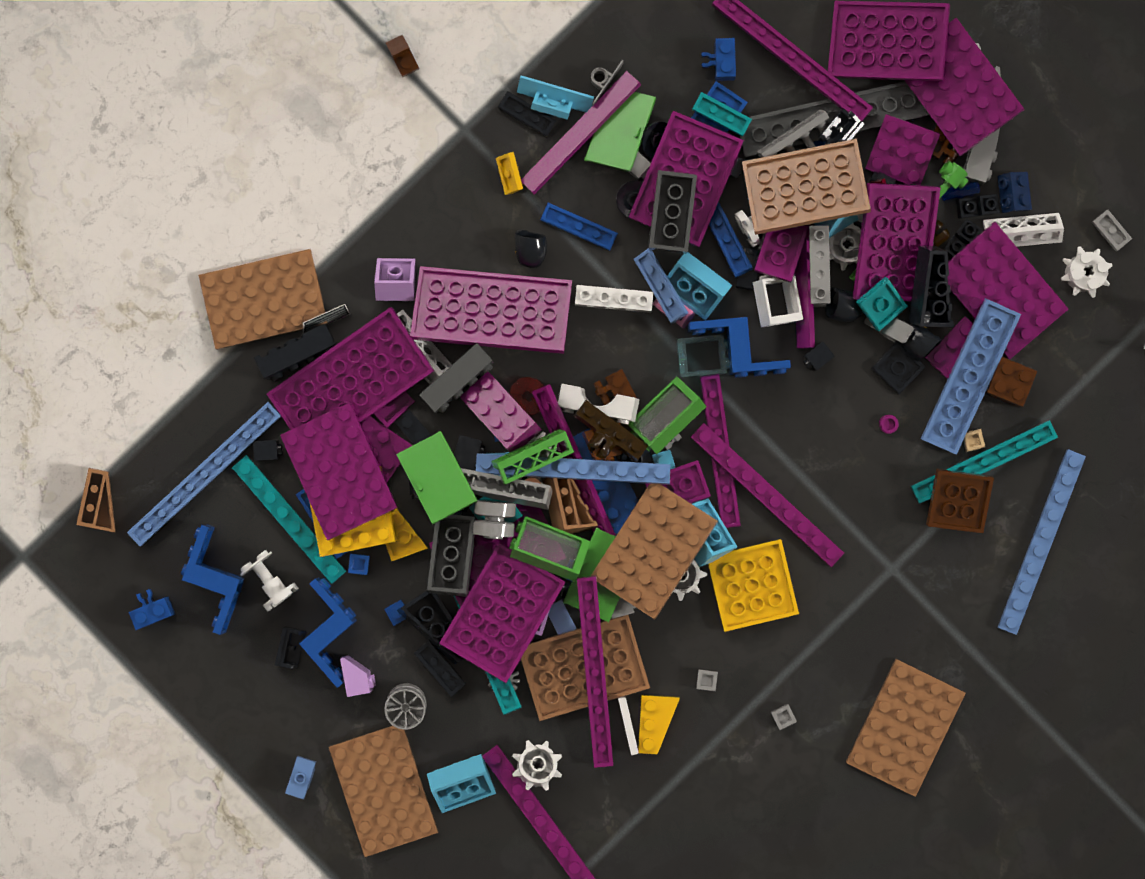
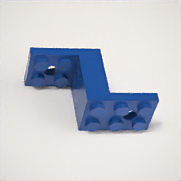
M747 317L688 323V332H693V335H703L705 331L711 330L712 334L723 333L724 329H726L730 375L735 374V378L746 377L748 373H754V376H763L768 371H773V375L785 374L786 370L791 368L790 360L751 363Z
M206 524L196 529L194 535L196 541L194 546L191 545L187 556L190 558L188 564H184L181 575H183V581L225 595V598H221L218 609H221L218 616H215L212 627H214L213 633L221 635L227 631L245 578L202 563L215 528Z
M318 577L309 584L331 608L334 614L299 644L338 688L344 683L342 668H337L332 663L334 659L328 652L324 653L322 650L357 621L354 618L356 614L350 607L346 608L342 604L344 600L337 592L333 593L329 589L331 585L325 578L321 579Z

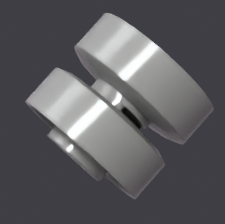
M478 500L475 503L474 514L485 516V520L474 521L473 534L482 535L484 538L490 539L514 537L515 524L504 521V518L515 516L516 503Z
M404 683L395 686L389 692L385 703V716L389 723L403 730L412 729L419 725L426 711L427 702L425 694L419 687L413 684Z

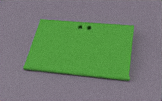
M634 92L593 134L584 160L631 172L656 97Z
M441 431L396 454L432 524L478 501Z
M596 527L578 577L591 576L616 536ZM576 579L575 582L572 581L563 603L579 609ZM597 582L600 619L609 622L620 597Z

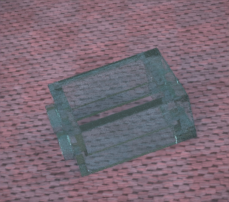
M723 335L676 340L680 378L726 374L727 369H730L729 358H725L728 342L727 339L723 338ZM718 341L720 369L688 372L685 344Z

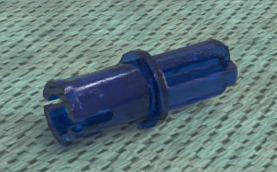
M968 183L961 189L959 187L956 189L950 187L942 196V200L945 201L958 197L962 199L963 196L979 193V183Z

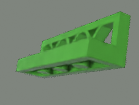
M558 429L491 462L493 467L499 471L502 481L506 485L574 451L566 431ZM564 441L567 450L561 453L556 452L557 444ZM542 450L550 451L547 460L542 461L538 459ZM525 458L533 459L530 468L524 469L521 467ZM510 465L516 467L513 476L507 478L504 468Z

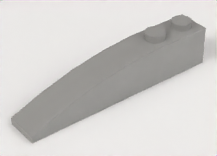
M996 66L994 69L1001 77L1000 67ZM1000 128L968 151L963 168L968 173L966 176L968 181L983 185L986 181L990 180L992 175L990 166L991 163H995L998 154L995 150Z
M461 468L475 495L549 509L553 492L550 485L520 479L505 485L499 475Z

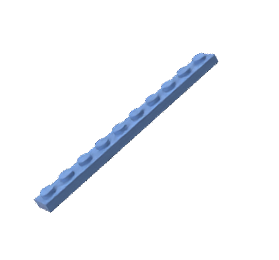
M267 402L127 532L140 547L146 543L281 417L280 413Z
M1066 449L997 628L1017 635L1086 456Z
M477 453L476 471L500 475L499 471L493 467L491 461L503 455ZM538 457V459L544 461L548 457ZM525 458L521 467L524 469L530 468L533 459ZM561 458L524 477L669 485L671 464ZM510 465L504 468L505 474L513 476L516 467Z

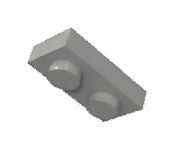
M1108 209L1091 222L1115 251L1121 249L1132 239Z

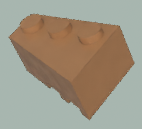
M88 468L76 525L116 532L109 471Z
M544 478L542 480L543 484L550 485L553 491L549 505L552 527L568 533L587 532L598 526L596 521H593L587 504L584 505L579 495L580 491L573 479Z

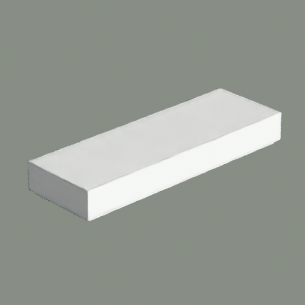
M622 696L618 700L631 755H635L639 752L626 696Z

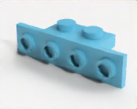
M520 76L517 93L534 97L531 106L533 110L568 120L571 108L587 112L592 107L594 96Z

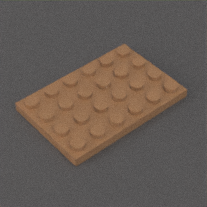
M857 139L742 162L755 235L871 212Z
M311 249L198 275L216 350L303 330V322L325 313ZM325 321L318 325L328 324V322Z
M649 484L591 576L596 575L598 583L653 619H656L718 521L661 484Z
M629 615L610 619L609 622H600L607 701L649 689V682ZM581 628L530 643L521 657V661L539 721L588 707Z
M895 659L846 763L916 797L966 693Z
M392 725L329 746L364 857L438 833L405 730L398 729Z

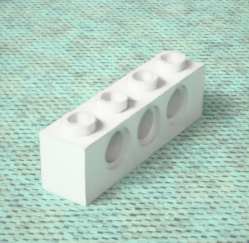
M584 285L576 286L575 306L647 313L652 311L653 292Z

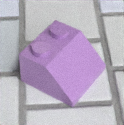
M377 258L375 273L376 301H414L415 259Z
M349 655L340 658L347 697L370 693L374 686H376L374 674L371 675L369 669Z

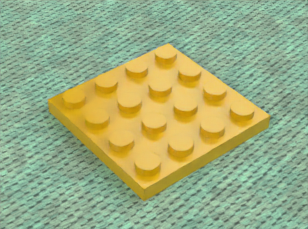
M310 503L320 557L396 542L391 512L331 540H327Z
M781 539L732 550L708 564L724 632L799 614Z

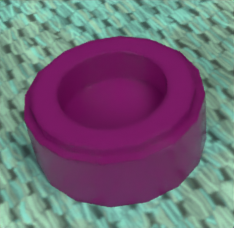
M884 415L879 420V428L884 433H894L899 427L898 419L893 415Z

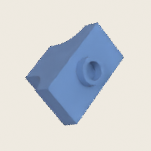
M297 756L285 794L301 799L305 798L315 771L316 761Z

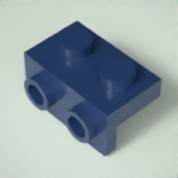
M1010 172L999 175L998 186L1002 213L1032 210L1028 172Z

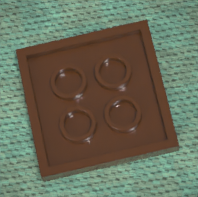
M936 469L926 525L928 527L984 533L994 477Z

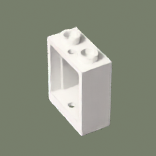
M795 274L791 283L774 277L771 278L767 275L760 276V280L753 282L761 327L803 320ZM782 283L788 314L772 317L766 285Z

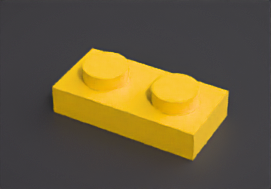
M514 152L497 157L496 161L505 195L522 190L523 186Z

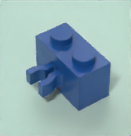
M735 38L715 39L714 54L708 52L701 53V58L707 57L715 61L702 63V68L715 66V81H734L736 77Z
M148 589L146 592L149 604H147L146 599L142 597L141 593L136 594L137 599L143 606L129 612L135 630L175 615L169 597L154 602L152 590Z

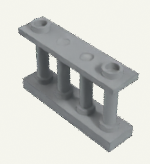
M820 109L758 150V155L760 158L778 155L777 152L781 149H786L787 152L796 151L793 147V142L798 138L804 141L807 148L816 147L809 136V131L813 128H818L820 133H822L826 128L825 120L829 118L828 114Z
M809 226L811 304H814V307H826V304H830L829 226Z

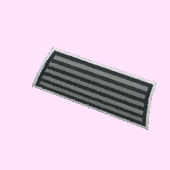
M343 304L303 322L302 334L321 326L318 324L325 321L330 324L350 315V312L346 305Z

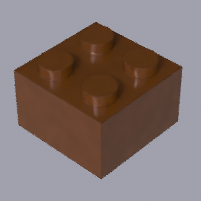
M1001 357L985 394L1018 408L1023 407L1037 371Z

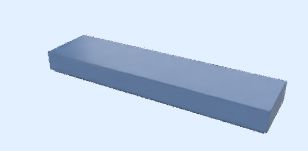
M647 249L634 258L635 263L670 323L674 324L687 315L688 311L653 251Z

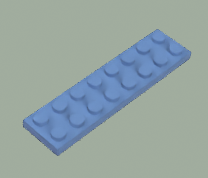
M986 298L984 299L921 436L922 440L957 455L1019 321L1020 313Z

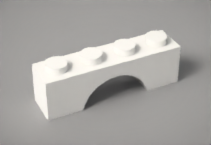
M567 384L561 385L558 404L563 408L562 412L573 414L574 410L578 411L585 400L589 401L584 388ZM617 394L610 403L595 407L610 418L618 419V423L629 425V421L635 422L639 399Z

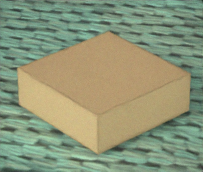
M981 429L966 433L963 440L966 452L985 448Z

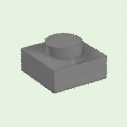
M698 669L696 689L716 691L718 672Z
M789 704L771 712L779 730L797 722Z

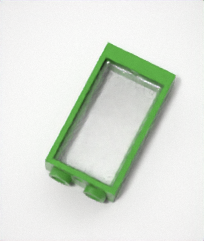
M676 377L636 415L635 422H629L628 426L632 429L630 433L648 445L646 448L648 452L652 449L658 454L707 406L681 379Z
M525 516L523 522L519 521L515 529L518 535L516 539H512L509 549L512 550L510 557L575 582L582 568L590 541Z

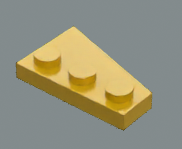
M399 510L391 511L396 542L386 544L391 561L428 549Z
M641 695L639 753L658 754L680 697Z

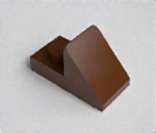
M403 35L386 42L402 77L419 70Z

